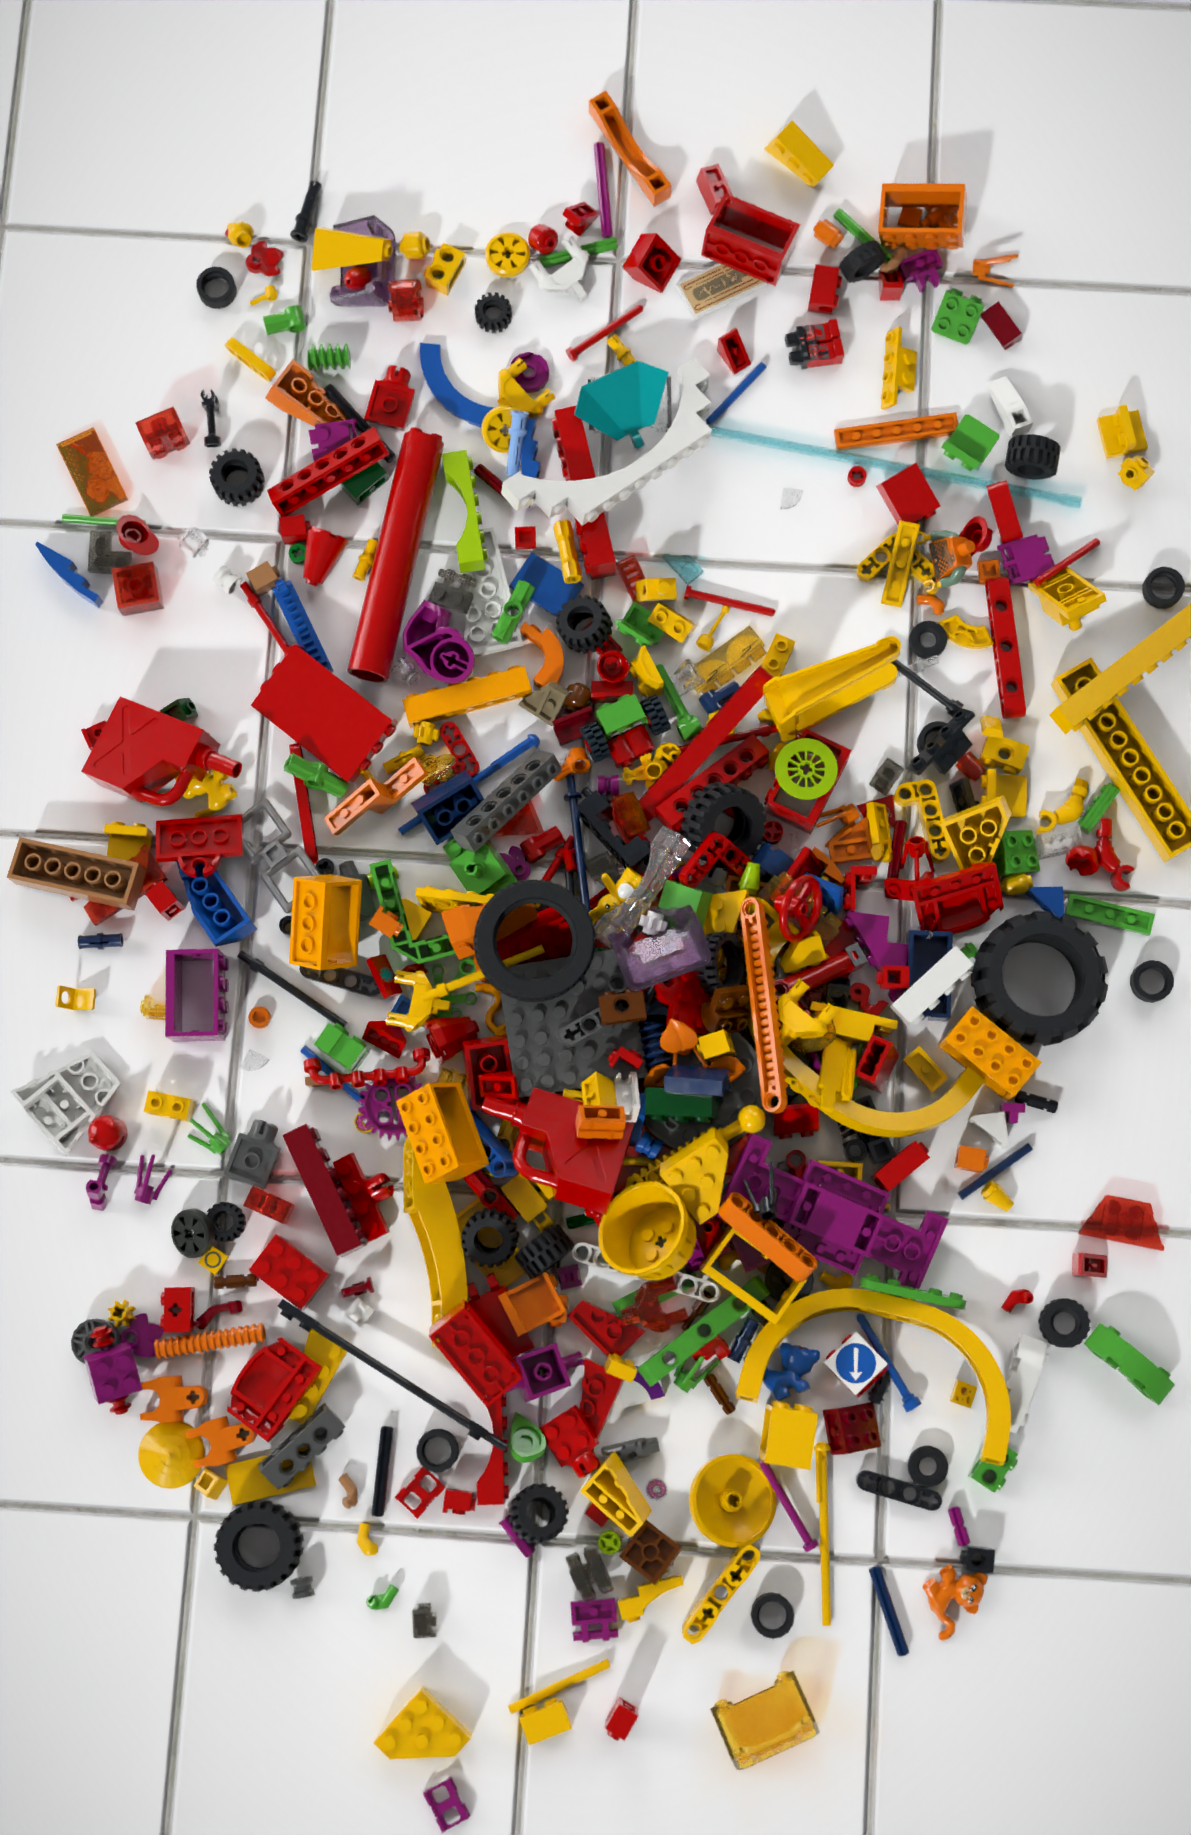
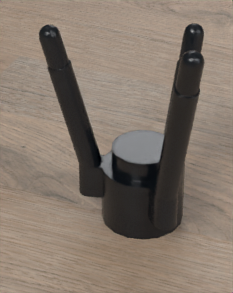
M770 1161L769 1196L762 1197L758 1204L747 1180L743 1179L742 1181L753 1205L754 1213H759L762 1220H772L778 1215L777 1188H774V1161Z

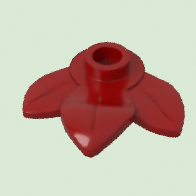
M259 241L251 247V254L246 257L245 265L251 273L258 274L261 272L266 276L273 277L281 273L276 264L282 260L284 253L275 247L268 248L266 241Z

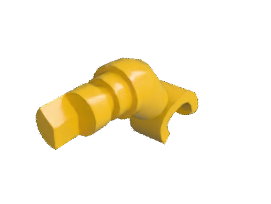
M1077 777L1071 791L1072 796H1069L1068 801H1065L1064 805L1054 810L1053 813L1048 810L1039 811L1038 816L1040 820L1045 819L1050 825L1048 827L1040 826L1036 830L1037 836L1048 837L1054 832L1056 824L1063 825L1074 822L1081 816L1084 810V801L1082 799H1085L1088 793L1087 787L1089 783Z

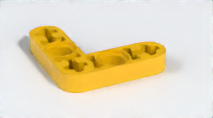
M896 533L891 534L858 565L856 574L861 581L867 582L872 580L890 563L892 550L890 552L889 548L892 546L893 541H895ZM915 548L914 555L916 556V561L911 563L910 573L921 583H924L926 580H932L935 575L933 564ZM880 552L884 553L887 556V560L879 562L876 560L875 555ZM921 561L922 563H921L920 567L918 566L917 569H915V567H916V566L919 564V562ZM873 563L874 566L869 572L870 575L868 573L862 574L863 568L867 569ZM922 569L924 571L928 569L930 571L929 574L922 576Z

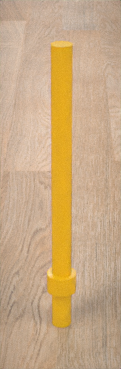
M539 945L502 961L507 967H511L543 954L545 950L543 945ZM478 970L445 984L443 982L438 984L436 988L420 995L423 1002L438 996L444 997L450 991L482 979L485 976L481 970Z

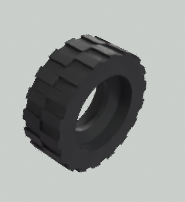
M867 241L849 252L840 262L839 268L849 283H855L874 273L886 260V254L877 241Z
M1069 1298L1052 1300L1044 1306L1043 1311L1040 1312L1038 1323L1040 1324L1039 1330L1042 1332L1044 1339L1048 1340V1343L1056 1347L1072 1348L1081 1344L1087 1338L1091 1328L1089 1327L1091 1321L1088 1317V1312L1082 1304ZM1060 1312H1068L1075 1319V1328L1069 1334H1061L1054 1327V1318Z

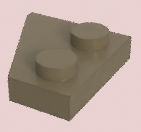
M551 681L523 698L518 705L552 726V721L558 719L570 692Z

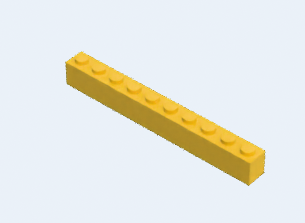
M1191 603L1049 714L1065 735L1071 730L1077 732L1085 725L1083 722L1085 719L1088 718L1091 721L1100 713L1098 711L1099 708L1103 707L1106 709L1115 701L1113 697L1118 695L1120 698L1130 690L1127 686L1131 683L1134 686L1144 679L1142 675L1145 672L1151 674L1159 667L1157 665L1159 661L1165 663L1173 656L1171 653L1173 650L1176 649L1179 652L1188 644L1186 640L1191 639Z

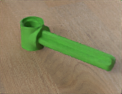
M662 664L656 665L664 681L663 693L678 719L676 725L678 733L684 742L696 737L703 728L696 716L689 715Z

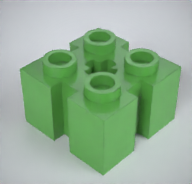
M328 1023L314 1045L351 1072L356 1071L369 1054V1051L366 1049L367 1045L355 1035L352 1038L349 1037V1032L338 1023L334 1026Z

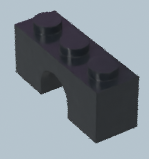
M871 1095L854 1101L867 1108L877 1110ZM859 1132L862 1141L867 1146V1152L873 1166L897 1156L889 1137Z

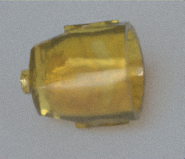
M816 1011L809 1016L817 1018L822 1011ZM833 1020L828 1024L825 1036L805 1039L799 1036L792 1040L793 1048L802 1054L820 1051L830 1045L836 1037Z

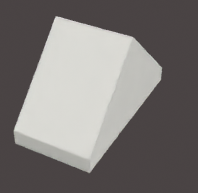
M1004 1112L973 1115L969 1118L968 1122L1002 1148L1008 1145L1009 1139Z

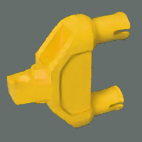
M518 358L507 369L504 368L498 372V406H510L516 410L528 412V418H536L542 414L543 408L555 399V395L553 393L549 395L551 390L547 388L535 400L532 399L515 381V378L527 369L525 362L521 364L523 360Z
M396 970L395 974L397 976H395L394 982L412 985L414 990L409 1013L404 1015L388 1011L386 1025L404 1027L406 1031L414 1032L423 1026L426 1021L430 1020L433 1015H438V1011L450 1012L452 1003L441 1000L440 996L423 1002L420 994L433 989L424 971L418 970L412 973Z
M798 979L787 994H782L778 999L779 1020L782 1022L780 1026L782 1033L780 1039L785 1047L799 1036L802 1039L824 1036L827 1032L828 1024L840 1012L828 1003L817 1018H812L797 1006L799 999L810 988L801 979Z

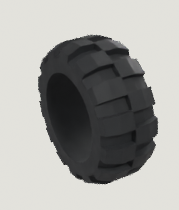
M1033 911L1031 914H1019L1009 918L989 934L984 942L981 943L974 957L975 964L971 970V987L975 990L976 998L974 1001L979 1012L984 1013L991 1022L1014 1038L1017 1043L1028 1046L1032 1044L1048 1046L1072 1038L1091 1024L1099 1014L1098 1010L1106 999L1108 984L1105 983V974L1108 973L1105 956H1100L1096 948L1098 943L1090 932L1084 933L1077 927L1078 922L1064 915L1056 917L1052 916L1050 912ZM1024 943H1042L1055 948L1068 960L1075 977V992L1070 1005L1063 1013L1053 1016H1038L1024 1011L1012 1001L1005 989L1002 977L1004 960L1010 949Z

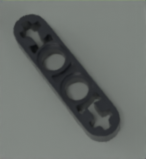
M300 966L299 968L302 976L308 980L367 997H375L380 994L374 977L344 968L332 969L336 972L335 979L327 981L324 977L327 970H321L320 978H317L318 973L310 972L307 975L305 967ZM350 975L355 976L357 979V983L353 987L345 985V979ZM361 978H364L363 983L368 985L374 982L377 989H373L370 993L367 987L361 986V990H358L361 985Z
M862 1470L856 1476L857 1486L866 1492L929 1511H935L941 1507L942 1497L932 1489L869 1470ZM869 1474V1478L877 1481V1477H881L877 1484V1491L873 1490L875 1485L867 1484L866 1487H863L864 1484L860 1481L861 1477ZM887 1480L892 1481L894 1484V1490L889 1494L882 1491V1484ZM908 1487L914 1488L916 1496L912 1500H906L903 1495L904 1490ZM920 1490H924L922 1495L926 1497L934 1494L937 1503H932L930 1507L928 1506L929 1502L921 1499V1504H918Z

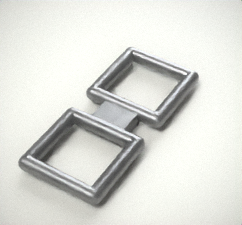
M263 798L242 814L243 824L265 809L281 834L256 854H254L243 838V853L253 865L263 858L266 860L270 868L261 874V879L283 911L290 913L292 912V901L288 903L271 877L296 857H299L311 876L321 874L301 846L295 847L289 853L286 851L282 843L288 840L292 833L267 798Z

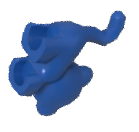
M787 1342L781 1343L780 1354L784 1370H768L767 1367L763 1378L764 1385L772 1391L776 1400L780 1401L791 1397L790 1389L793 1388L798 1393L811 1389L809 1382L801 1379V1377L811 1372L813 1365L820 1359L819 1350L791 1345Z

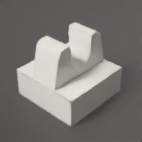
M357 1297L344 1315L360 1328H363L376 1310L360 1297Z

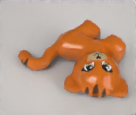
M948 1564L939 1571L942 1577L941 1582L938 1583L934 1578H931L922 1585L923 1590L928 1596V1604L931 1611L947 1626L946 1630L938 1634L940 1640H947L955 1633V1622L945 1613L951 1599L954 1598L968 1613H977L979 1603L984 1594V1586L988 1580L987 1575L984 1573L964 1574L955 1579L956 1571L952 1565Z

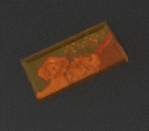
M94 427L56 444L90 516H95L129 500Z

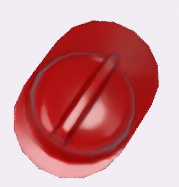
M129 514L123 515L118 519L116 523L118 540L125 549L146 556L154 554L158 550L159 541L141 518Z
M976 516L968 521L959 537H966L975 544V551L970 553L972 557L976 552H983L990 546L993 531L988 528L987 522L983 517Z

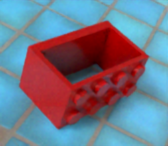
M725 193L706 228L701 256L776 287L794 251L800 224ZM723 224L781 248L783 251L779 253L720 228V226Z
M805 728L802 734L798 732L795 740L801 738L815 739L825 744L832 751L837 760L838 767L834 785L826 794L817 798L808 818L775 802L782 789L776 777L773 784L775 788L774 790L769 789L763 805L766 806L765 813L811 835L849 760L852 750ZM795 756L791 758L796 762L797 759ZM788 763V768H793V765Z
M465 1299L429 1328L428 1337L486 1408L523 1379L522 1368Z

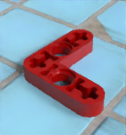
M453 722L442 724L440 735L456 764L426 780L423 785L425 794L428 793L430 784L434 786L440 784L438 779L442 778L443 783H445L446 776L449 773L458 775L467 768L464 762L466 758L470 765H476L473 767V772L467 770L469 775L473 778L480 772V766L458 726ZM446 728H449L450 730L454 729L453 735L456 739L454 742H452V739L448 734L444 735L446 733ZM457 745H463L466 748L463 755L454 753V748Z
M712 832L704 839L679 873V881L687 887H696L718 859L734 874L742 877L744 873L742 871L743 868L737 863L744 864L746 868L747 863L752 862V860L724 835ZM715 839H717L718 842L717 846H715L716 844L714 843ZM729 850H733V851H734V856H733V858H732L731 860L727 861V859H726V854H727V852H728ZM706 854L707 861L701 866L699 859L702 855ZM689 874H691V877H692V880H691V881H689V878H688V875H689Z

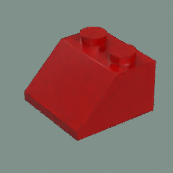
M657 233L641 234L622 268L635 281L659 293H663L681 258Z
M809 1103L787 1105L783 1112L771 1113L773 1135L779 1136V1140L791 1139L793 1134H801V1138L813 1137L814 1133L819 1131V1109Z

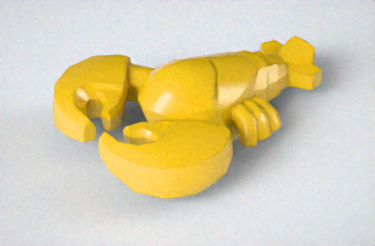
M670 742L660 744L656 749L653 760H651V753L640 757L641 766L634 768V770H630L628 767L623 768V781H626L627 785H631L633 780H645L646 788H650L669 767L668 763L662 760V758L664 757L673 762L675 759L672 755L678 757L681 753L680 748Z

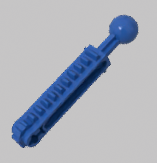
M282 578L276 581V586L271 589L297 644L303 646L305 652L329 671L333 672L334 670L291 580L285 582Z

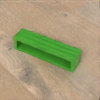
M1108 783L1107 786L1103 785L1100 789L1102 793L1099 796L1096 795L1093 799L1094 804L1092 806L1089 805L1085 810L1086 815L1084 817L1081 816L1078 820L1079 825L1077 828L1087 835L1092 831L1120 791L1111 783Z

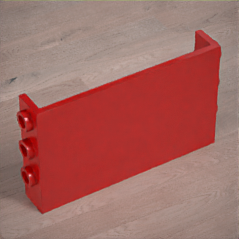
M298 644L291 645L285 651V657L281 663L279 662L273 668V674L269 680H265L262 683L261 691L251 706L346 782L354 783L361 772L369 768L372 763L370 760L374 754H378L382 750L385 739L392 736L395 732V725L398 721L389 718L303 650V646Z

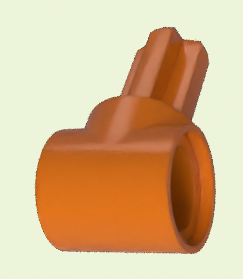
M582 747L572 748L568 753V757L565 758L566 762L561 765L562 771L554 780L559 782L571 773H586L590 769V761L586 750Z

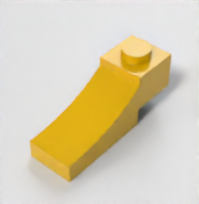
M677 1574L662 1578L656 1586L651 1582L638 1584L639 1594L618 1599L622 1620L627 1619L628 1623L640 1620V1616L644 1615V1609L654 1599L671 1589L684 1585L682 1575Z

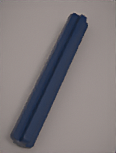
M880 1566L871 1567L869 1573L896 1653L899 1657L909 1654V1649Z

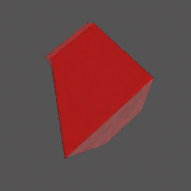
M512 1070L478 1075L481 1097L488 1095L517 1104L519 1099L517 1079Z

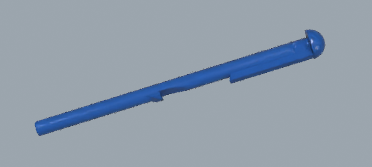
M535 734L527 735L528 738L475 775L472 778L475 784H479L534 746L537 749L540 745L539 737ZM417 815L398 828L403 836L422 822Z

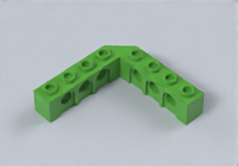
M391 859L369 864L380 906L384 907L382 912L385 914L387 911L392 912L399 917L397 921L404 925L397 937L393 935L392 938H389L391 948L417 964L456 954L448 933L413 943Z

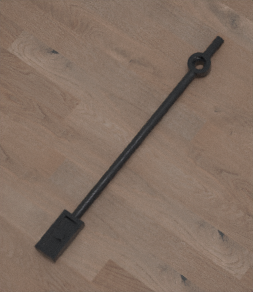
M284 1299L280 1301L278 1308L282 1310L280 1314L290 1321L293 1318L300 1322L298 1326L308 1333L311 1330L319 1333L466 1427L469 1430L467 1434L475 1440L479 1441L482 1438L503 1452L509 1445L478 1423L451 1408Z

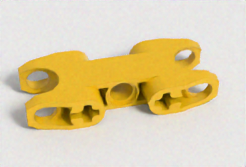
M750 1544L738 1547L726 1563L723 1571L685 1619L682 1625L683 1638L692 1645L703 1639L716 1622L718 1615L758 1564L760 1551L755 1545ZM745 1551H754L751 1560H744L742 1558ZM732 1570L734 1572L738 1571L739 1576H731L730 1572ZM723 1586L727 1589L725 1597L718 1598L715 1596L717 1587ZM705 1608L708 1610L710 1608L712 1612L710 1614L707 1612L704 1614L703 1609ZM691 1625L699 1627V1631L695 1634L687 1632Z

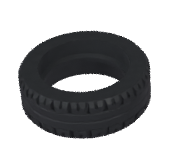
M532 879L519 881L498 891L482 909L474 932L475 957L485 978L504 995L524 1002L552 1000L570 991L588 971L596 947L594 924L583 902L564 886L546 880ZM537 903L555 909L565 918L571 930L572 949L568 960L560 970L545 978L530 979L513 973L503 963L498 953L497 932L501 922L512 910L525 904Z

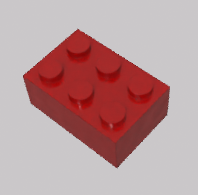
M505 1035L461 1041L468 1099L472 1110L482 1109L485 1099L480 1094L478 1075L512 1070L508 1040Z
M275 1234L249 1268L250 1272L302 1311L307 1308L331 1276L325 1269L278 1234Z

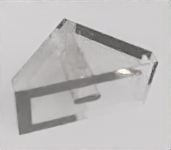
M686 659L670 677L680 697L706 682L697 664L690 659Z

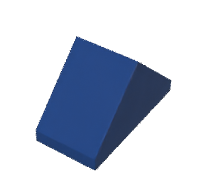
M1032 887L1026 893L1043 911L1050 912L1052 916L1056 917L1064 915L1063 887Z

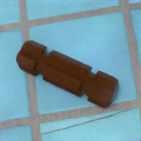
M244 1274L227 1275L226 1278L224 1276L214 1277L213 1284L215 1289H224V1287L227 1289L244 1288L245 1285L247 1287H256L258 1279L254 1274H247V1276Z
M711 1373L704 1378V1382L711 1388L710 1391L719 1405H722L724 1413L729 1415L736 1410V1407L732 1401L728 1400L730 1398L721 1384L717 1383L718 1380L715 1375Z

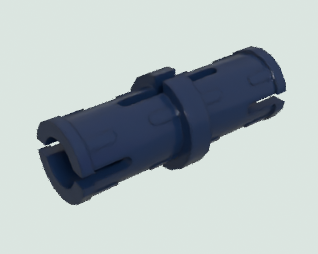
M97 933V935H79L77 942L79 949L98 948V950H103L104 947H122L124 939L122 933L106 935Z
M748 1317L746 1318L739 1335L736 1334L735 1336L736 1341L730 1350L731 1353L727 1356L729 1359L740 1364L745 1351L752 1344L751 1340L760 1323Z

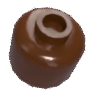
M575 683L566 688L570 693L563 707L568 714L589 706L591 693L586 685Z

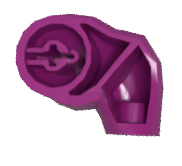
M424 599L409 619L403 631V651L416 660L423 672L433 679L451 684L464 682L472 674L475 666L473 649L456 628L449 626L452 613Z

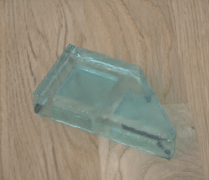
M663 555V559L687 585L704 573V570L690 555Z

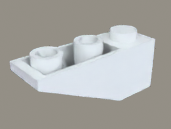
M1005 376L988 382L986 385L1009 439L1029 433L1033 421L1026 404L1009 379Z

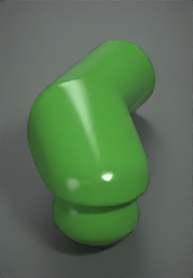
M390 1584L384 1594L370 1595L366 1600V1604L372 1610L387 1609L396 1597L399 1589Z

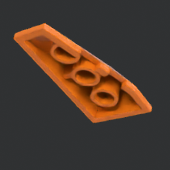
M482 903V906L469 907V904L460 905L441 912L451 945L459 960L475 954V927L486 903ZM533 903L515 908L503 919L497 932V942L538 918V913Z

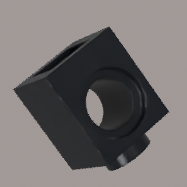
M837 977L827 982L825 1004L830 1003L832 1006L847 1009L850 978ZM835 992H839L842 994V996L839 998H835L832 996V994Z
M966 1545L964 1550L960 1551V1564H963L965 1570L994 1573L995 1549ZM978 1552L982 1555V1560L979 1564L974 1565L971 1557L974 1553Z

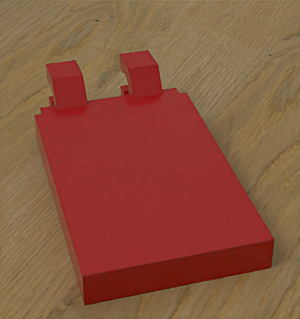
M494 1272L486 1275V1280L491 1288L489 1292L479 1295L474 1282L467 1284V1292L471 1298L468 1304L512 1357L535 1348L529 1333L518 1337L498 1297L508 1292L509 1289L507 1286L499 1285Z

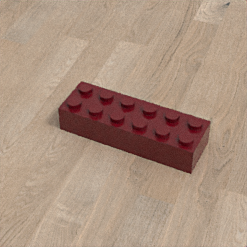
M304 1124L283 1134L284 1141L336 1255L343 1258L365 1247L364 1241L367 1240L363 1229L357 1227L355 1223L358 1218L354 1209L348 1207L346 1203L349 1198L345 1189L339 1187L337 1183L340 1178L335 1168L329 1166L328 1161L331 1158L326 1148L324 1149L319 1144V1141L322 1139L318 1130L308 1124Z

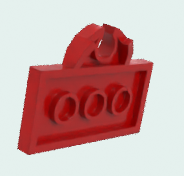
M242 814L156 821L157 863L178 861L182 871L192 878L197 877L194 868L198 864L205 865L203 874L204 877H208L219 868L222 857L243 856Z
M677 940L674 961L658 965V969L654 974L657 977L666 976L668 981L667 986L663 983H653L656 993L654 997L661 1003L668 1005L666 1027L672 1018L689 1026L697 1035L705 1036L707 1029L702 1021L701 1007L702 1003L709 1002L711 997L703 991L704 988L700 985L702 980H698L697 977L700 974L699 971H696V966H699V963L696 962V957H699L697 949L701 947L699 944Z

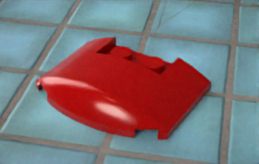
M995 862L971 864L969 868L933 879L927 877L911 887L919 927L923 931L953 932V934L964 932L991 919L990 915L998 908L1000 912L1004 909Z
M282 1337L277 1339L279 1342L270 1346L265 1345L246 1363L234 1382L230 1392L232 1395L230 1407L227 1406L228 1413L267 1442L272 1440L285 1426V1421L309 1388H313L323 1368Z

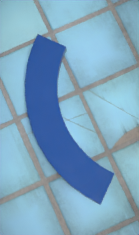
M420 343V363L427 386L433 396L453 416L459 417L471 425L481 427L486 414L495 407L473 402L458 392L448 380L442 367L441 345Z

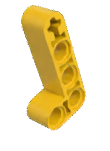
M923 779L899 785L893 796L894 802L901 807L917 805L925 841L929 842L932 861L935 864L943 863L950 854V846L940 826L943 815L934 782L929 779ZM927 787L930 790V794L923 795L920 792V788ZM906 791L909 794V799H902L899 792ZM925 808H932L935 811V815H927ZM937 828L940 835H931L929 829ZM937 848L940 852H944L942 856H940L939 853H935Z

